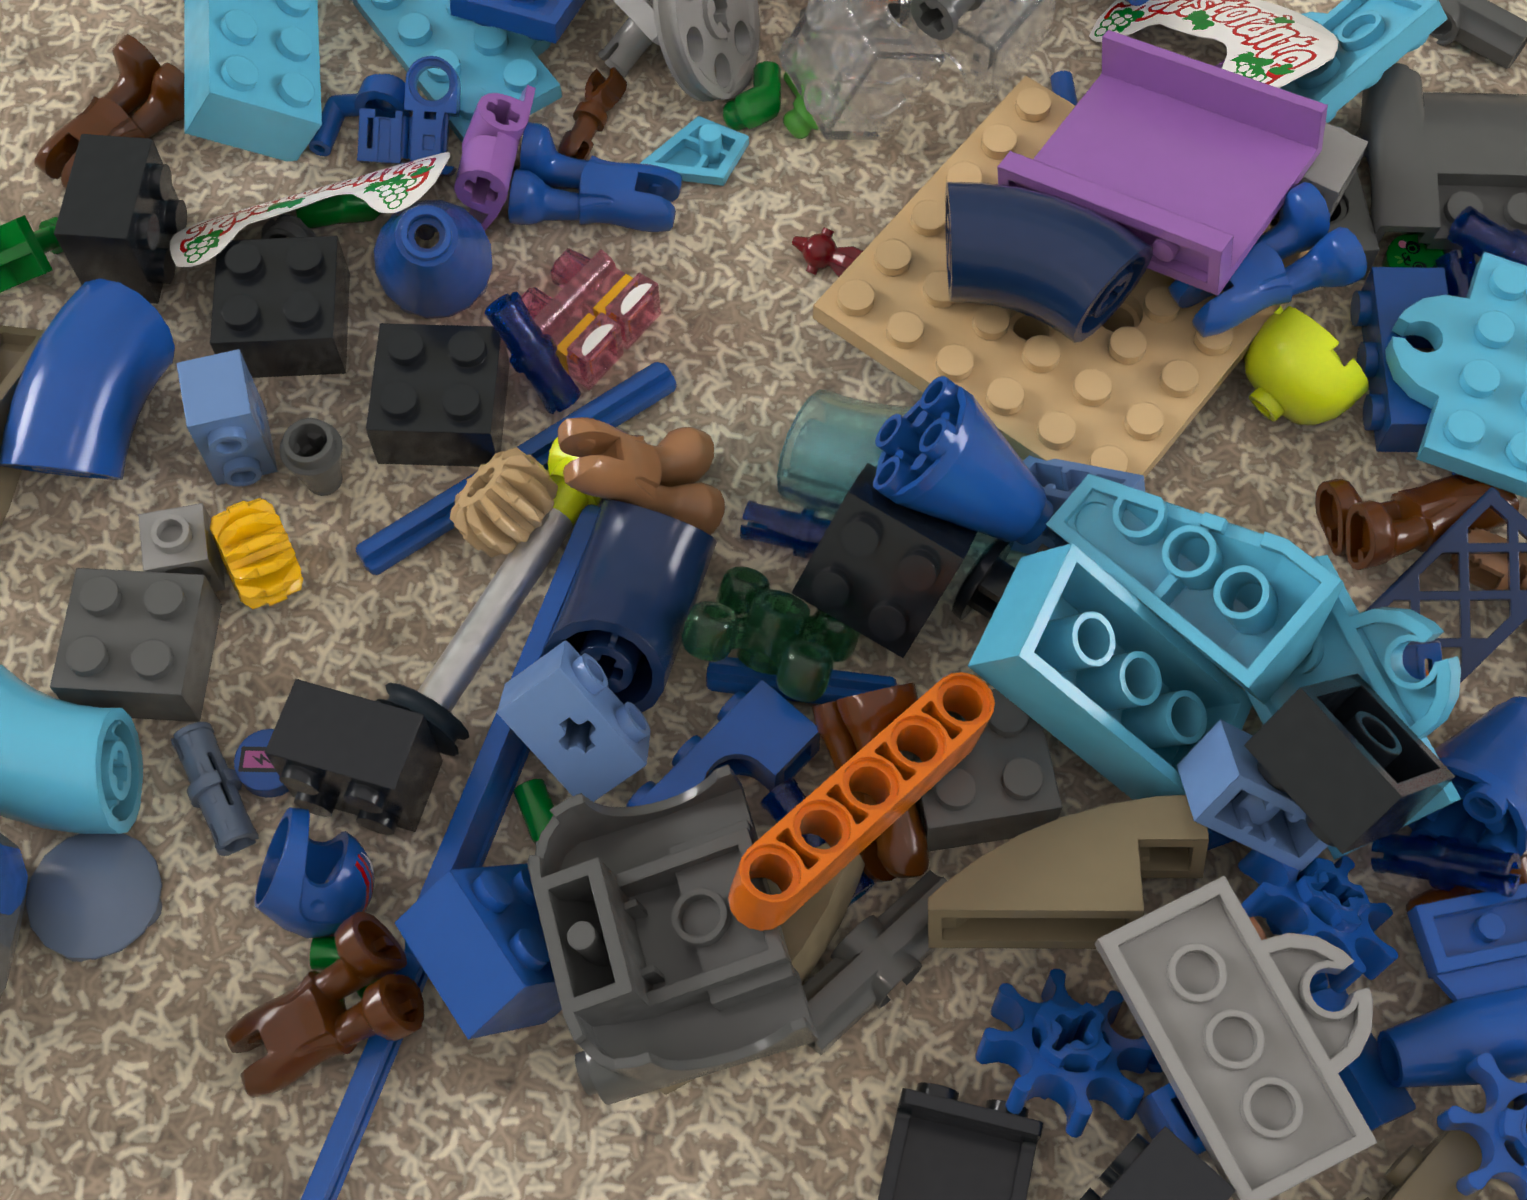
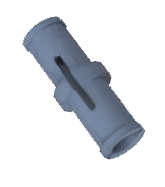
M196 722L175 732L174 738H171V743L174 749H176L190 783L187 788V795L193 807L201 809L215 842L217 853L221 856H229L255 844V839H259V835L253 827L238 792L241 790L242 782L238 778L236 771L228 768L217 744L211 724L208 722Z

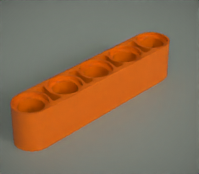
M964 672L951 673L942 678L751 845L740 860L729 892L730 910L735 918L746 927L759 931L771 930L783 924L971 753L994 712L995 699L992 690L985 681L975 675ZM947 711L958 713L966 721L953 718ZM904 750L912 752L915 755H917L922 762L918 763L910 761L909 759L905 758L900 751ZM851 792L866 793L875 800L877 805L864 804L857 800ZM802 835H818L826 840L830 848L819 849L812 847L806 843ZM761 877L770 879L778 885L782 893L774 895L762 893L755 888L751 879Z

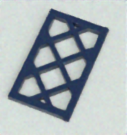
M1489 488L1365 611L1388 607L1392 602H1409V609L1420 614V602L1459 601L1460 638H1436L1434 641L1441 642V649H1460L1461 683L1527 619V590H1520L1519 553H1527V543H1519L1518 537L1519 533L1527 540V519L1501 497L1497 489ZM1489 507L1506 521L1507 543H1468V527ZM1441 554H1458V591H1420L1419 576ZM1469 554H1507L1508 590L1470 591ZM1470 601H1509V617L1488 638H1471ZM1411 641L1409 644H1421L1422 642Z

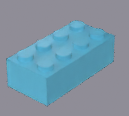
M184 0L185 134L287 162L297 161L322 125L318 0Z
M1073 543L1020 558L968 664L970 669L1132 800L1154 796L1186 795L1177 764L1220 719L1242 730L1252 707L1248 695L1241 687Z

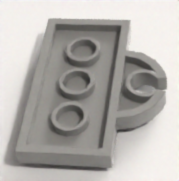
M1225 875L1097 939L1094 945L1219 1175L1236 1190L1231 1196L1233 1200H1269L1378 1143L1338 1074L1360 1056L1372 1032L1373 998L1370 987L1354 991L1348 995L1343 1009L1336 1012L1327 1011L1318 1006L1310 993V982L1314 974L1329 973L1337 975L1354 962L1343 950L1318 936L1286 933L1261 940Z

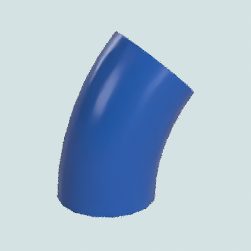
M100 278L85 282L59 310L39 338L16 387L4 427L0 450V466L46 474L123 480L126 456L139 414L157 381L173 363L175 352L170 328L158 310L141 294L120 282Z

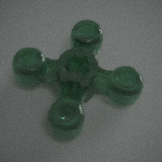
M737 566L725 572L720 583L716 602L701 601L691 608L683 629L682 644L690 655L710 662L721 661L730 654L732 649H737L736 655L745 666L760 673L776 675V684L783 694L798 701L812 702L819 699L825 693L831 678L834 662H844L851 657L856 648L860 633L819 609H816L814 614L809 616L810 609L800 598L787 592L770 589V582L763 573L749 567Z

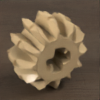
M517 447L505 452L501 451L495 453L488 463L480 464L478 471L472 477L466 479V486L455 496V505L451 509L450 520L463 535V539L476 550H482L491 558L500 554L506 555L513 552L518 543L527 542L530 534L536 528L542 526V519L553 509V499L556 497L558 485L549 476V472L544 469V466L532 455H526Z

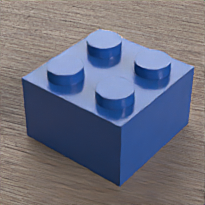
M528 863L448 870L394 922L467 1039L544 1024L562 1010L533 892Z

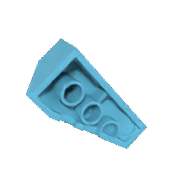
M1088 474L1046 523L1053 532L1068 544L1073 543L1211 663L1263 705L1310 653L1344 585V582L1286 538L1268 532L1262 534L1229 523L1226 518L1208 512L1202 514L1168 503L1159 496L1092 474Z

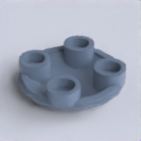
M124 833L78 834L69 837L44 856L30 878L25 902L30 927L47 948L74 962H83L88 959L96 960L120 952L144 934L147 927L154 924L159 918L162 911V901L160 898L162 881L157 861L142 842Z

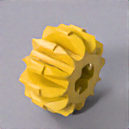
M261 498L249 502L241 501L226 507L225 511L211 518L210 530L213 535L212 538L234 590L243 604L251 609L265 605L270 607L287 600V596L301 590L303 577L295 556L296 553L272 504Z

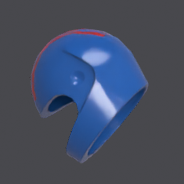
M289 807L277 826L263 862L255 893V908L283 929L304 938H323L334 935L344 920L357 912H365L367 910L375 883L373 865L363 846L346 831L325 842L310 839L309 809Z

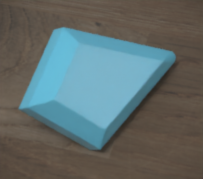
M697 116L645 158L641 164H651L673 170L682 176V181L724 186L748 147L749 136Z

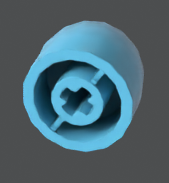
M0 665V816L39 828L78 834H121L128 832L138 816L143 783L142 751L138 732L131 716L123 708H99L56 699L31 687L17 678L6 667Z

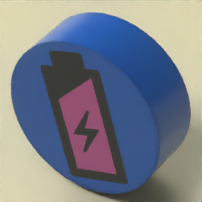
M264 729L249 735L239 745L234 758V768L238 778L248 791L259 797L272 798L289 792L287 787L280 782V776L264 753L274 729Z

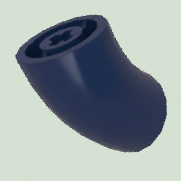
M946 182L945 235L950 302L980 303L1014 310L1049 325L1074 343L1082 342L1095 333L1123 304L1138 284L1153 256V247L1123 226L1091 209L1057 196L1000 184Z
M603 501L567 597L544 648V655L567 640L580 656L586 653L598 662L607 677L608 687L623 704L631 702L641 713L653 707L663 693L717 543L715 538L690 524L647 508L621 501Z

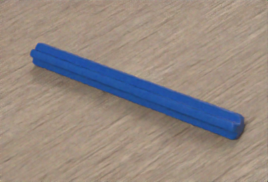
M654 362L520 444L517 448L526 455H532L544 466L545 470H548L549 450L554 440L558 437V428L564 420L585 417L618 427L674 392L677 387L675 378L664 363ZM475 473L359 543L356 547V552L366 570L372 575H379L455 528L454 523L450 520L451 509L455 505V496L466 486V479L472 477Z

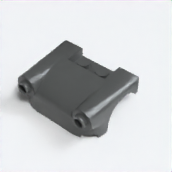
M1393 64L1383 73L1381 79L1375 85L1362 91L1360 128L1355 133V136L1368 141L1362 158L1366 157L1370 171V217L1378 244L1386 232H1417L1418 243L1426 244V249L1527 252V94L1423 92L1422 79L1418 72L1410 69L1405 64Z
M729 765L715 769L711 775L693 788L674 797L651 804L632 807H609L594 803L580 793L567 798L550 809L553 817L536 842L535 855H529L528 869L563 1016L574 1042L584 1050L576 1053L575 1064L580 1082L589 1096L598 1093L601 1100L606 1105H610L819 1041L800 975L792 965L781 925L764 931L750 929L740 923L730 910L728 897L740 860L747 849L758 840V836L742 783ZM766 878L751 879L756 889L771 895Z

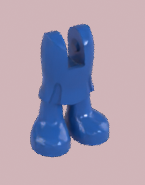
M528 122L522 138L520 169L515 170L510 188L509 222L517 225H533L543 221H579L580 225L605 223L645 232L670 231L676 214L675 207L671 202L676 200L680 194L682 176L673 170L651 164L611 162L593 155L590 160L562 155L556 151L548 127ZM552 187L578 188L579 193L559 190Z
M1303 182L1289 190L1284 204L1279 210L1278 223L1260 236L1223 288L1224 292L1208 301L1195 314L1192 320L1193 326L1203 338L1218 335L1238 326L1270 306L1291 302L1292 296L1318 287H1345L1361 280L1367 270L1366 256L1361 243L1348 228L1338 227L1328 233L1330 213L1326 201L1313 184ZM1310 250L1299 260L1284 267L1283 259ZM1176 279L1168 287L1170 295L1181 308H1189L1214 295Z

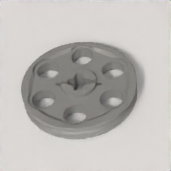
M653 0L654 19L659 44L666 64L680 88L690 97L702 102L731 99L740 94L746 88L753 75V68L756 65L759 51L760 16L758 0Z

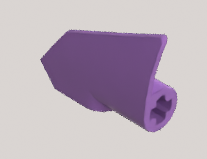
M529 85L522 91L519 99L500 93H488L482 96L461 144L462 156L454 190L457 198L464 205L470 207L469 213L481 223L484 231L498 216L507 199L519 142L529 120L536 89Z

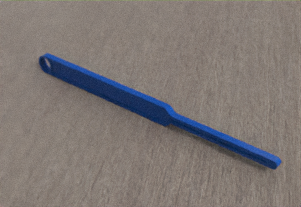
M589 504L579 515L511 679L544 656V648L567 597L601 506ZM497 712L418 899L448 870L483 867L530 752V749ZM405 941L404 953L407 958V965L396 972V974L413 979L422 993L428 976ZM379 1035L368 1038L301 1200H337L403 1039L390 1041Z

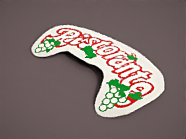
M1116 0L1097 19L1089 35L1091 40L1102 42V36L1107 30L1128 36L1145 27L1161 24L1170 29L1193 36L1215 39L1227 47V56L1222 69L1277 88L1285 86L1333 59L1339 42L1333 33L1312 19L1296 11L1262 0H1149L1140 6H1133L1125 0Z
M444 152L198 222L174 234L170 240L172 259L177 267L200 265L219 254L236 234L248 224L265 220L336 195L352 194L364 200L371 208L380 213H397L417 202L436 183L450 158V153Z

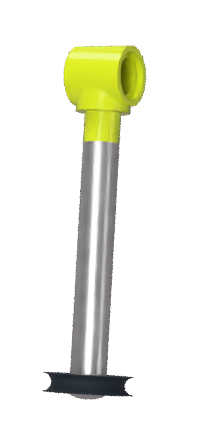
M558 437L554 440L548 456L549 475L558 485L556 497L553 499V509L542 519V526L536 528L530 534L527 542L518 543L513 552L509 553L418 691L402 684L390 682L385 685L387 693L390 695L387 700H376L380 703L423 714L438 750L442 754L458 755V747L455 745V741L457 739L465 740L469 738L468 730L451 713L452 709L574 526L582 510L589 504L599 505L603 499L579 492L565 483L563 475L565 465L579 457L562 452L559 447Z

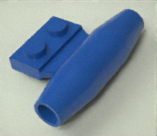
M1527 883L1413 907L1407 912L1428 978L1433 979L1453 1002L1379 1033L1377 1039L1378 1055L1388 1081L1396 1088L1480 1085L1467 1074L1466 1065L1482 1053L1491 1054L1500 1072L1508 1079L1526 1076Z

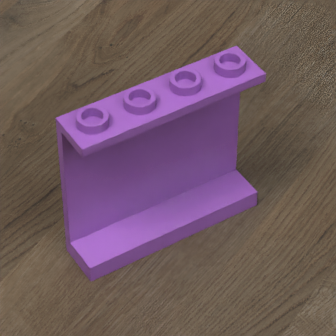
M1107 30L1102 36L1101 75L1034 159L1012 151L1006 155L997 166L998 184L1021 187L1057 196L1093 210L1123 226L1153 247V256L1147 267L1148 269L1218 296L1284 204L1286 194L1291 188L1297 186L1322 151L1328 105Z

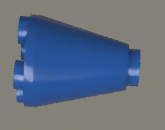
M443 200L417 201L410 207L394 213L381 227L374 247L375 273L386 295L404 312L424 318L451 317L470 308L486 292L493 269L491 243L481 223L463 207ZM435 232L439 233V241L432 248H423L416 243L415 237H420L422 240H430L434 237Z
M940 376L934 379L925 389L921 399L904 416L894 414L889 417L876 436L875 445L883 451L879 457L873 487L896 504L1005 542L1016 541L1021 545L1033 542L1047 528L1046 523L1053 515V505L1046 499L1044 488L974 396L947 377Z
M1521 696L1510 698L1506 702L1496 705L1434 749L1440 761L1455 775L1452 783L1461 799L1408 825L1412 829L1410 842L1423 856L1432 860H1441L1448 857L1452 861L1471 868L1482 867L1493 874L1504 875L1513 869L1518 859L1527 850V697Z

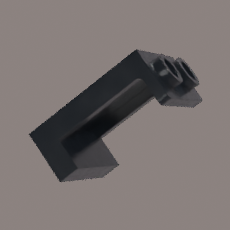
M921 1082L917 1084L916 1090L903 1088L897 1107L878 1200H1026L1036 1146L1041 1138L1044 1123L1028 1118L1029 1110L1026 1107H1023L1019 1114L1009 1112L1006 1108L1007 1101L987 1100L986 1107L958 1101L959 1092L939 1084Z

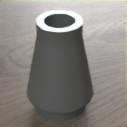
M315 418L301 419L290 425L280 443L279 451L283 464L316 495H330L341 486L343 480L341 473L343 445L339 432L332 425Z

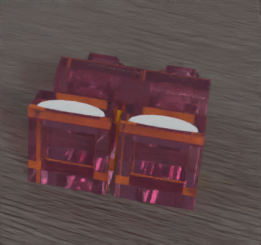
M567 248L554 262L551 269L552 282L562 288V290L552 299L536 287L529 288L516 301L514 307L517 321L534 335L537 352L590 391L624 354L623 347L628 350L661 315L658 283L640 272L634 278L616 268L612 258L602 249L590 259Z

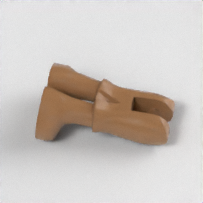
M570 418L560 424L558 428V443L561 451L567 455L579 457L570 461L564 467V481L568 486L584 494L621 501L665 514L701 529L709 535L714 533L720 525L725 513V500L721 491L712 485L702 482L695 483L709 470L714 458V443L711 436L706 432L694 427L677 428L670 431L657 446L647 444L642 435H629L610 424L592 418Z

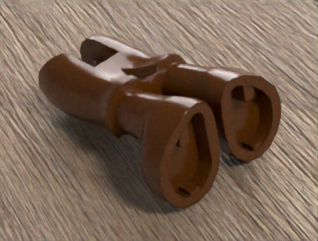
M129 34L124 35L112 50L120 75L111 90L101 98L94 96L88 107L55 132L45 142L35 157V166L52 179H59L61 177V182L65 189L81 134L150 139L170 124L184 119V73L168 62L160 66L151 52ZM140 107L131 117L129 116V114Z
M1454 474L1420 487L1398 491V493L1392 494L1390 501L1380 503L1370 500L1363 502L1349 481L1334 479L1324 481L1318 486L1315 498L1316 515L1334 555L1347 554L1351 567L1356 570H1363L1385 564L1392 558L1413 549L1425 552L1493 486ZM1493 487L1499 491L1500 496L1517 511L1519 510V501L1515 494ZM1489 507L1468 527V532L1470 529L1474 530L1475 527L1478 529L1483 528L1485 531H1492L1507 523Z
M915 683L865 692L812 707L815 725L826 744L836 771L918 700ZM858 791L851 792L860 802L868 805H877L875 800L868 794ZM916 803L860 853L865 863L863 874L868 881L887 882L895 878H913L923 875L928 870V845Z
M357 912L344 920L335 931V943L338 956L340 957L336 962L321 972L310 971L293 989L251 1010L239 1019L225 1034L228 1047L233 1053L248 1052L263 1044L267 1050V1055L251 1064L241 1073L242 1084L250 1097L255 1098L269 1095L286 1088L325 1060L338 1055L350 1054L358 1042L371 1036L379 1035L387 1040L396 1041L421 1029L424 1020V1000L421 990L410 977L394 974L407 965L406 955L392 933L374 915L367 912ZM369 985L364 991L362 1000L347 1010L344 998Z

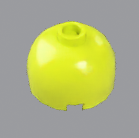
M1280 306L1267 319L1254 337L1244 356L1246 377L1255 389L1249 395V399L1265 417L1274 422L1281 416L1298 425H1317L1335 419L1352 407L1369 390V382L1354 358L1343 366L1339 356L1333 350L1340 342L1311 317L1291 306H1288L1284 311L1282 306Z

